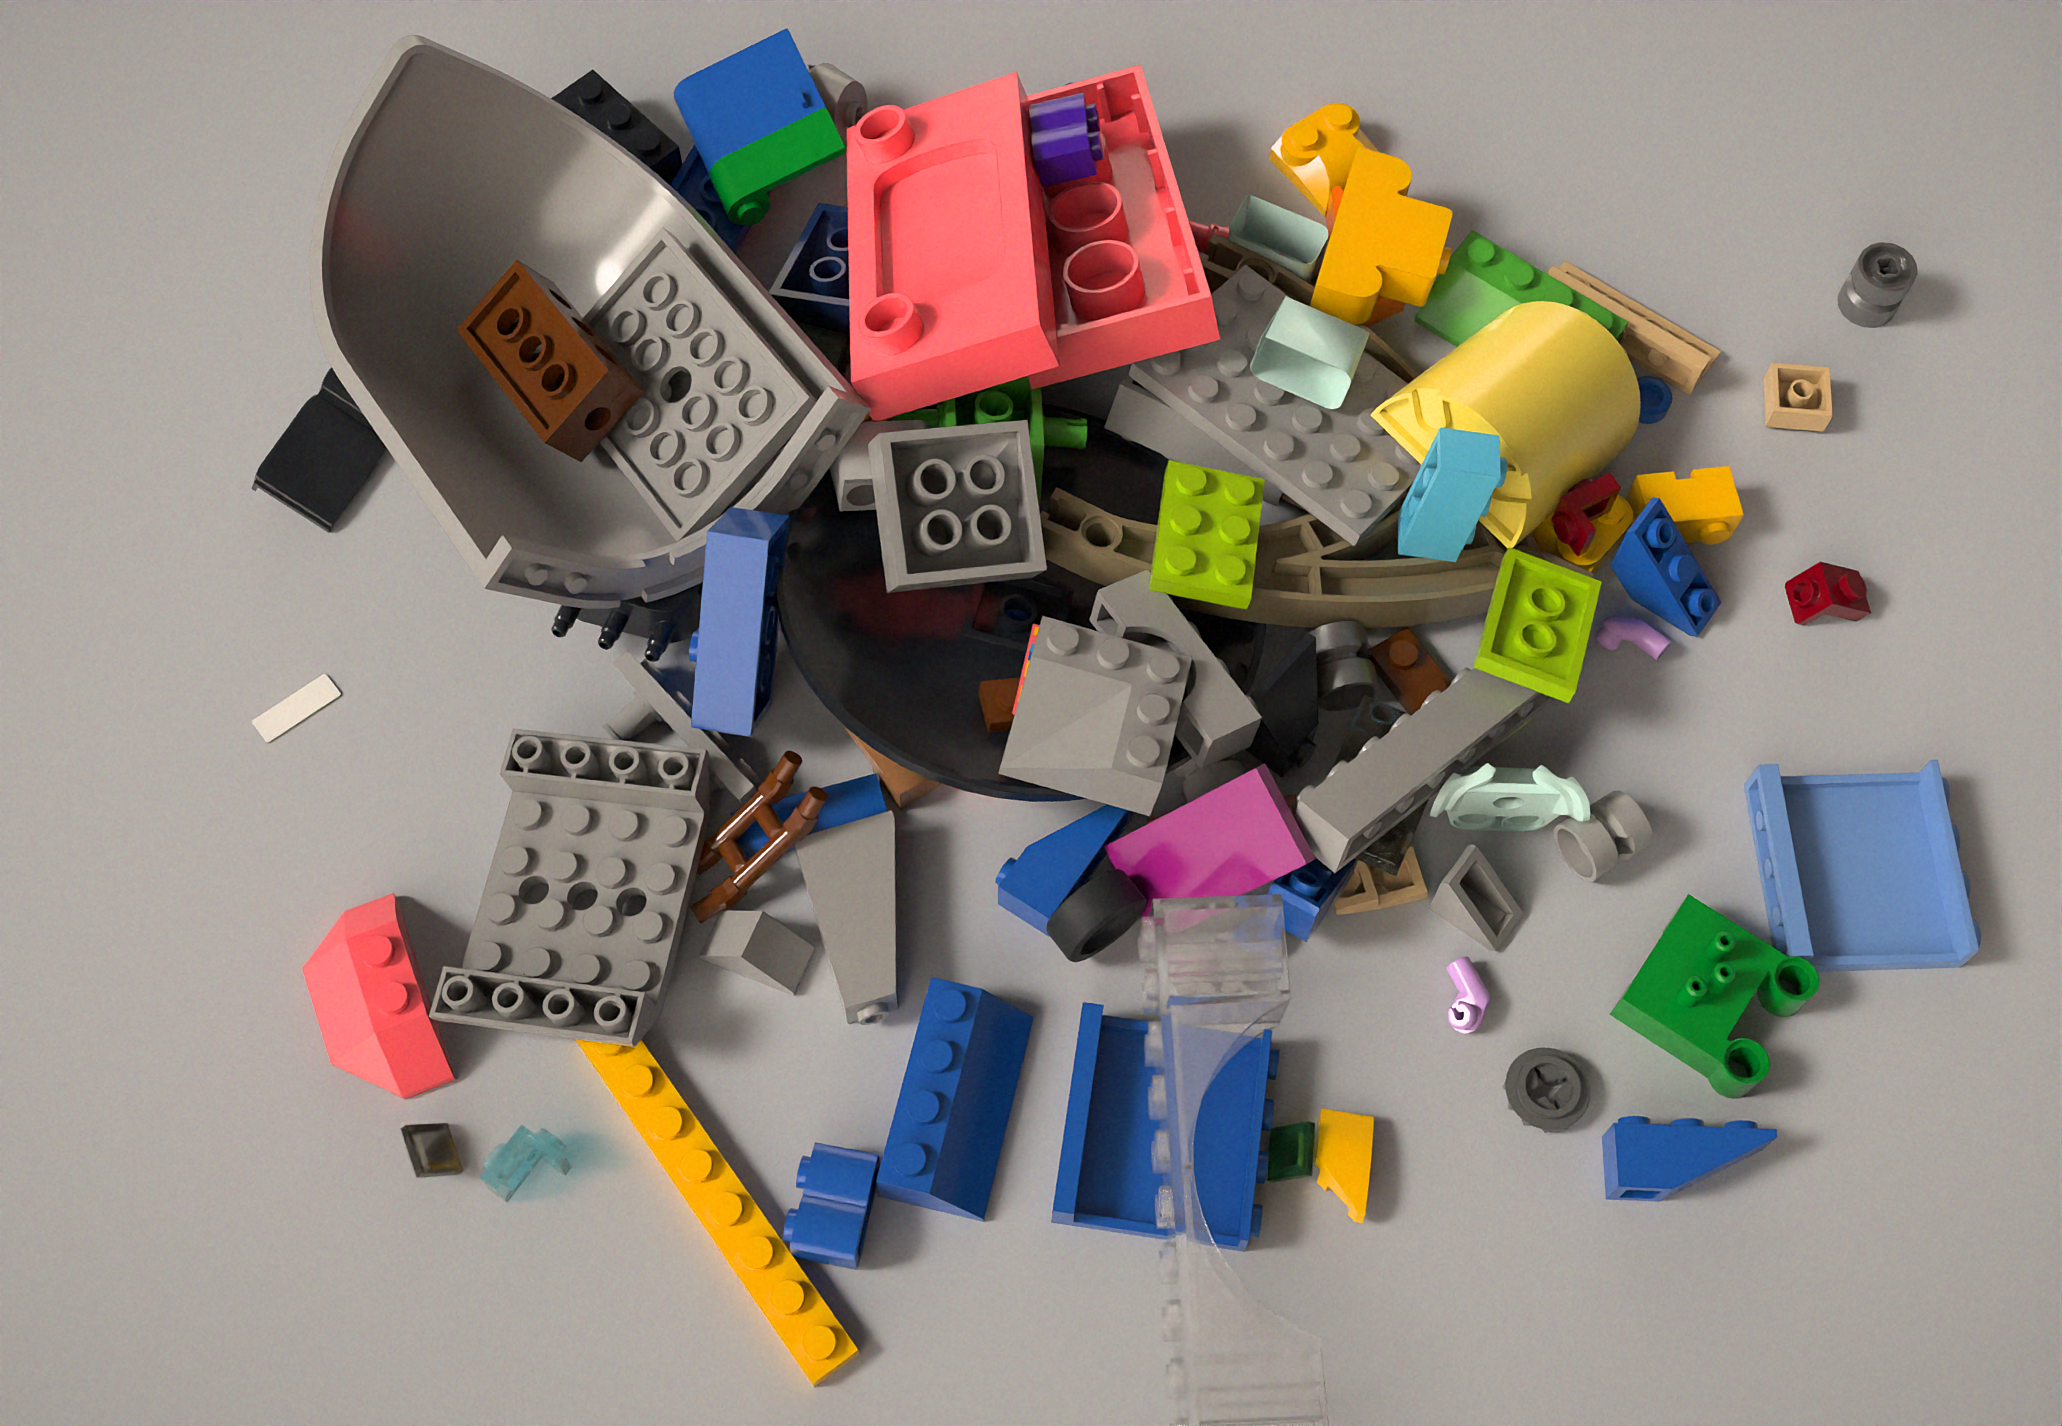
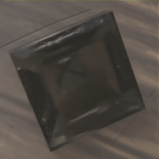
M448 1123L405 1125L401 1128L409 1163L416 1178L459 1175L464 1171Z

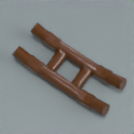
M785 751L776 768L770 771L766 780L758 787L759 790L709 840L705 839L696 874L699 873L701 875L723 857L734 875L729 876L720 885L710 890V894L690 906L700 924L721 910L724 912L737 904L748 893V889L798 840L801 841L813 829L819 819V812L828 799L827 793L819 787H811L801 804L795 807L791 816L784 822H782L772 807L773 804H777L788 793L794 782L793 777L802 764L803 760L796 752ZM757 820L770 840L749 859L737 842V839Z

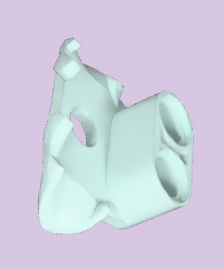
M1487 763L1483 767H1468L1460 775L1453 773L1440 789L1429 812V816L1437 817L1443 811H1447L1450 824L1455 828L1478 831H1533L1546 826L1559 815H1568L1579 822L1590 820L1589 801L1579 782L1573 776L1567 779L1557 777L1543 765H1540L1537 769L1492 767Z

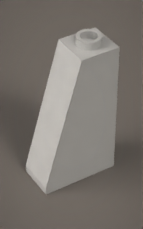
M892 810L806 835L801 841L798 840L794 844L797 860L848 1024L858 1021L861 1025L875 1024L889 1017L890 1011L898 1009L897 836Z

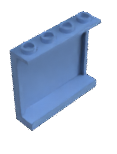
M1930 760L1918 773L1780 776L1778 764L1758 765L1744 783L1772 947L1788 957L1795 956L1809 961L1817 972L1960 968L1979 951L1981 931L1978 922L1972 919L1968 901L1970 896V880L1967 873L1961 869L1958 855L1960 834L1957 826L1951 823L1948 809L1950 788L1947 780L1941 777L1938 760Z

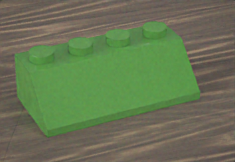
M1474 230L1467 235L1450 256L1445 274H1439L1431 288L1426 304L1420 307L1414 319V322L1456 347L1504 311L1522 303L1534 301L1556 302L1587 313L1604 326L1619 344L1629 323Z

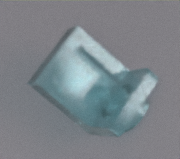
M521 1124L506 1144L500 1143L490 1152L483 1165L485 1172L481 1175L480 1179L492 1193L507 1203L541 1159L566 1176L572 1168L568 1159L563 1154L567 1146L544 1128H541L537 1134H534Z

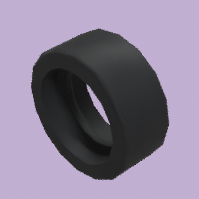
M1110 870L1093 878L1069 896L1047 922L1046 932L1069 961L1080 962L1099 953L1122 936L1140 918L1146 909L1147 899L1123 870Z

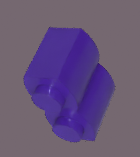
M1079 93L1030 105L1033 155L1042 187L1097 175L1096 161L1103 160L1104 153L1099 135L1101 126L1096 104L1087 105L1084 93Z

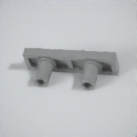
M627 650L613 662V665L636 690L633 693L636 697L602 726L614 740L632 741L656 719L659 722L664 720L689 748L705 749L709 753V796L718 787L721 790L727 788L744 805L758 791L755 786L761 779L742 758L735 764L727 758L723 752L729 745L717 731L691 727L693 706L679 691L670 696L660 686L667 678L651 661L645 658L639 663Z

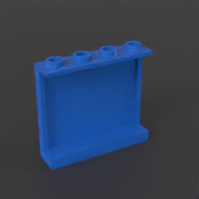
M1083 1002L1051 1223L1244 1252L1250 1237L1259 1238L1263 1205L1254 1204L1253 1202L1255 1184L1265 1183L1268 1167V1152L1260 1151L1259 1147L1261 1131L1270 1132L1274 1111V1100L1265 1098L1267 1079L1276 1080L1280 1049L1271 1047L1272 1030L1264 1029L1262 1037L1255 1038L1102 1015L1104 1005Z

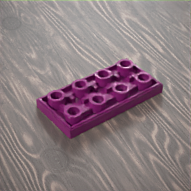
M1265 763L1104 846L1115 869L1123 870L1147 899L1146 909L1140 917L1151 938L1316 859Z

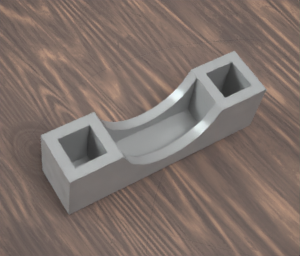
M1144 570L1099 589L1090 616V622L1097 631L1192 658L1184 690L1186 699L1182 703L1174 734L1200 769L1250 747L1262 719L1255 702L1248 695H1244L1230 677L1225 663L1220 658H1216L1201 639L1197 627L1191 621L1186 620L1173 603L1171 595L1149 590L1151 576L1149 570Z

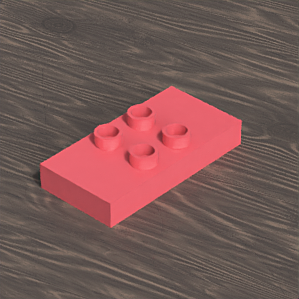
M1141 65L1028 95L1032 105L1084 93L1087 105L1096 104L1101 126L1099 135L1104 153V159L1096 161L1097 175L1042 187L1060 366L1029 375L1028 378L1032 390L1220 340L1212 296Z

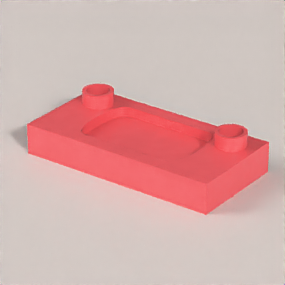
M1017 72L904 110L895 105L881 106L866 113L856 126L846 129L851 384L857 394L871 408L869 414L873 421L887 419L1060 366L1043 190L1032 147V128L1029 112L1031 103Z

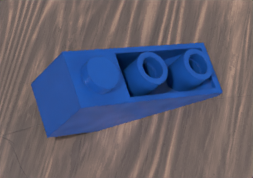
M1644 1116L1619 1118L1617 1120L1618 1123H1613L1602 1136L1606 1200L1660 1202L1762 1151L1777 1138V1129H1759L1756 1122L1747 1120L1727 1122L1724 1124V1127L1704 1126V1121L1696 1118L1676 1119L1671 1122V1125L1651 1124L1650 1118Z

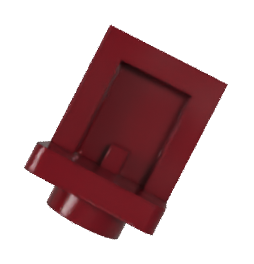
M1611 473L1594 481L1591 478H1586L1572 486L1567 494L1561 496L1551 519L1558 539L1562 543L1568 544L1576 556L1586 553L1594 538L1596 529L1591 521L1610 512L1621 489Z
M1820 561L1785 583L1786 594L1796 624L1806 625L1824 614L1856 622L1871 614L1866 597L1867 587L1857 570Z

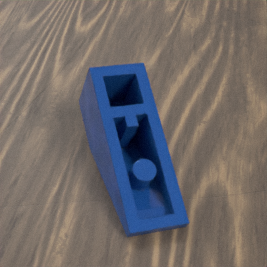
M1107 804L1028 845L1017 860L1010 857L1000 869L995 883L998 884V905L1049 937V934L1046 932V926L1050 917L1069 896L1088 882L1107 855L1104 846L1116 841L1132 820L1133 811Z

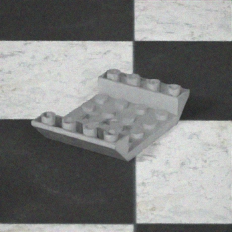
M513 728L500 771L501 777L511 788L512 794L461 968L443 966L429 1017L437 1021L635 1047L662 1014L710 821L709 753L705 749ZM540 883L549 885V891L544 900L537 904H527L525 902L526 894L531 887ZM587 889L597 891V899L590 908L586 910L574 909V900L580 892ZM635 895H642L647 898L646 906L639 914L635 916H624L622 914V907L629 898Z

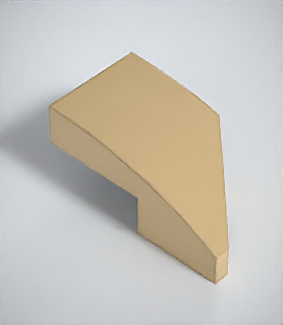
M1413 845L1364 859L1360 858L1342 894L1338 895L1334 902L1336 915L1372 911L1426 899L1428 891Z

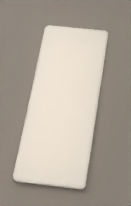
M323 674L252 720V723L264 740L269 743L339 697L341 693L327 674Z

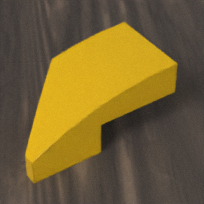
M1321 1108L1317 1126L1315 1165L1320 1169L1317 1183L1325 1191L1332 1189L1349 1207L1348 1215L1352 1220L1363 1223L1369 1188L1374 1117Z

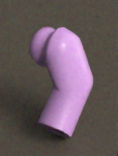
M1609 616L1601 622L1603 627L1595 635L1596 641L1610 651L1616 650L1624 639L1632 642L1655 660L1661 657L1671 643V640L1643 620L1630 617Z
M1467 956L1454 961L1446 968L1459 991L1452 1007L1448 1010L1447 1018L1451 1026L1460 1033L1473 1032L1482 1024L1491 1000L1488 990L1470 958Z

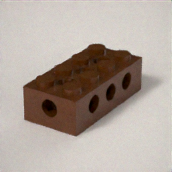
M516 260L456 329L542 441L579 462H582L644 392L554 282L519 260ZM542 344L541 352L535 353L536 348ZM565 372L564 379L557 381V378Z

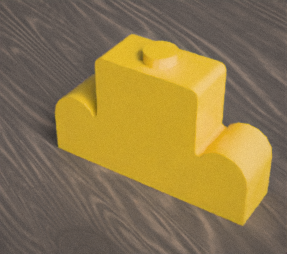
M1357 146L1310 307L1352 325L1363 324L1370 319L1378 296L1418 307L1424 306L1436 274H1445L1452 248L1444 245L1453 213L1446 207L1406 197L1412 181V171L1403 160Z

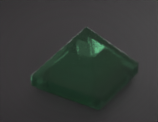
M1307 1121L1271 1128L1267 1181L1274 1183L1313 1175L1316 1155L1315 1123Z

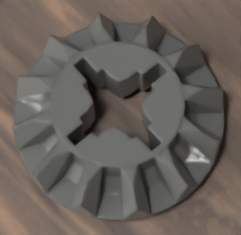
M1535 1048L1518 1056L1510 1065L1503 1086L1508 1099V1109L1513 1110L1522 1119L1524 1126H1534L1542 1129L1544 1133L1552 1130L1568 1129L1582 1117L1590 1100V1085L1583 1068L1570 1055L1553 1048ZM1537 1077L1538 1079L1541 1078L1546 1085L1564 1083L1553 1096L1555 1105L1550 1103L1546 1097L1530 1099L1531 1094L1539 1085Z

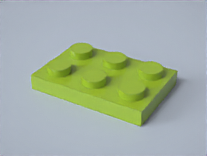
M1169 460L1164 476L1149 590L1247 610L1252 598L1265 479Z
M1509 547L1502 558L1473 668L1569 703L1577 690L1602 581Z

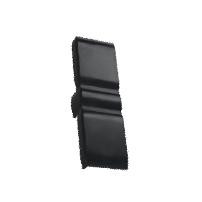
M332 367L325 375L318 394L313 395L307 400L265 457L256 472L252 490L255 492L259 488L328 533L387 450Z

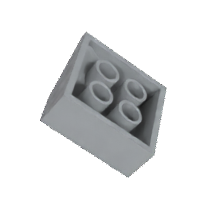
M1027 420L878 433L868 443L887 593L1032 578L1047 570Z
M1042 616L998 774L1150 816L1164 781L1192 658Z

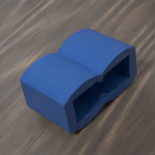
M815 1142L811 1157L802 1156L797 1172L796 1188L803 1189V1195L799 1208L789 1209L783 1232V1240L791 1242L790 1250L794 1258L848 1269H858L866 1238L869 1216L877 1189L876 1180L881 1165L879 1154Z

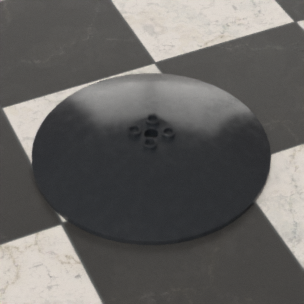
M1042 403V412H1044L1045 417L1086 418L1087 439L1083 450L1069 447H1044L1040 513L1042 511L1047 513L1050 497L1057 487L1112 515L1137 522L1158 525L1164 476L1170 459H1167L1161 453L1137 442L1128 441L1119 434L1104 428L1106 424L1104 419L1073 409ZM937 405L924 407L922 409H937ZM829 468L802 505L788 513L790 517L785 569L783 573V566H779V576L775 591L780 625L791 656L805 681L823 705L849 731L872 749L900 766L933 781L966 792L1000 799L1029 802H1065L1087 799L998 774L1010 731H988L978 692L981 681L1021 677L1033 624L1040 625L1042 616L1097 631L1090 622V616L1098 590L1106 586L1086 579L1046 559L1047 570L1032 578L887 593L877 511H840ZM1178 608L1186 620L1191 621L1197 627L1203 642L1216 658H1220L1225 663L1230 677L1244 695H1247L1255 679L1263 653L1266 624L1213 616ZM1011 609L1021 610L1027 614L1029 619L1015 621L1009 618L1005 612ZM1185 693L1183 695L1182 703L1186 699ZM1175 734L1165 775L1192 759Z

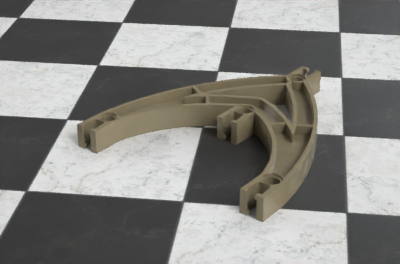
M1213 234L1206 253L1200 255L1211 294L1247 265L1293 300L1310 306L1315 287L1272 260L1218 234ZM1364 324L1355 325L1370 332L1363 350L1365 353L1408 384L1419 376L1398 353ZM1056 487L1050 497L1047 513L1044 511L1040 513L1045 558L1104 586H1109L1144 570H1149L1151 573L1158 525L1137 522L1112 515ZM1282 493L1281 499L1307 511L1286 494ZM1405 496L1355 547L1312 514L1260 526L1252 598L1247 610L1171 595L1176 607L1255 623L1318 628L1339 621H1355L1361 623L1364 628L1399 627L1443 622L1488 613L1502 558L1508 548L1478 520L1472 543L1465 544L1463 547L1465 551H1461L1456 562L1421 557L1362 561L1398 537V513L1406 498ZM1532 533L1528 534L1513 548L1591 578L1594 576L1593 573L1539 548Z

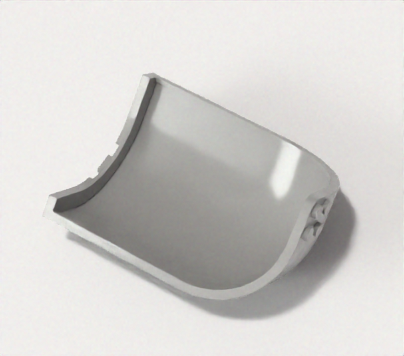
M420 35L405 36L392 46L354 109L332 154L320 191L313 224L310 249L311 302L319 339L334 372L484 589L564 606L608 609L620 607L621 600L641 596L645 602H651L702 583L707 531L730 507L788 515L789 511L799 508L827 472L871 408L704 218L676 190L633 154L564 106L519 80L480 61ZM664 227L683 244L816 398L817 402L796 432L715 521L701 530L676 541L600 442L582 462L545 444L456 329L516 260L553 281L578 313L584 317ZM542 344L536 348L535 353L541 352ZM679 371L671 377L668 382L672 390L669 403L678 402L687 395L692 382L690 373Z

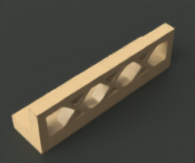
M1565 260L1559 268L1552 265L1546 273L1628 321L1629 323L1620 345L1626 350L1629 360L1688 395H1691L1721 352Z

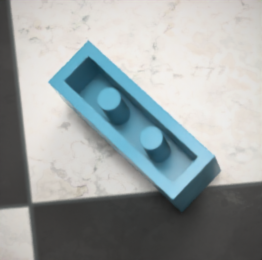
M1439 428L1398 513V554L1450 562L1457 561L1465 544L1472 543L1479 517L1487 515L1494 489L1496 487L1501 488L1504 484L1507 460L1505 457H1500L1499 435Z

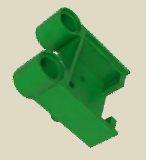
M1688 894L1674 912L1663 930L1662 936L1609 1015L1708 1078L1712 1088L1719 1095L1738 1099L1746 1096L1768 1074L1770 1068L1769 1056L1758 1042L1749 1038H1738L1733 1041L1727 1039L1756 990L1758 1000L1765 1010L1778 1017H1788L1796 1014L1816 994L1820 985L1819 974L1809 961L1800 957L1786 956ZM1779 979H1785L1793 984L1797 995L1787 993L1781 987ZM1729 1060L1740 1062L1746 1068L1748 1078L1736 1075L1729 1066Z

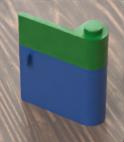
M788 28L686 77L675 87L673 93L675 102L726 214L734 224L751 226L759 223L771 206L767 191L847 153V149Z

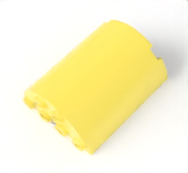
M1534 301L1522 303L1504 311L1378 406L1371 413V416L1421 465L1440 427L1499 435L1500 457H1505L1507 460L1506 477L1502 487L1494 489L1487 515L1485 517L1480 516L1478 520L1507 548H1514L1555 512L1561 496L1567 494L1572 486L1583 479L1594 478L1626 449L1638 426L1641 401L1638 380L1627 352L1604 326L1587 313L1556 302Z

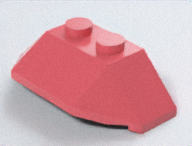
M393 893L344 911L302 968L331 1064L360 1079L388 1090L390 1093L403 1099L456 1080L437 1020H432L429 1017L432 1005L396 895Z

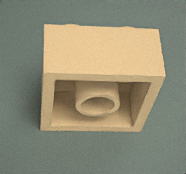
M1772 362L1763 378L1765 427L1824 432L1833 417L1830 367Z

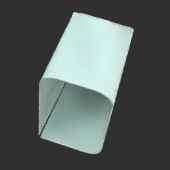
M1247 195L1230 224L1228 240L1272 260L1311 285L1321 267L1329 235L1327 228L1321 223L1252 195L1250 196L1245 223Z
M1286 296L1261 336L1250 369L1254 376L1260 380L1322 407L1336 409L1342 405L1370 332Z

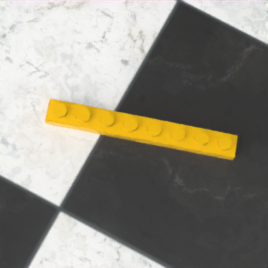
M575 1039L813 1387H816L858 1356L860 1353L853 1341L643 1041L640 1040L635 1047Z

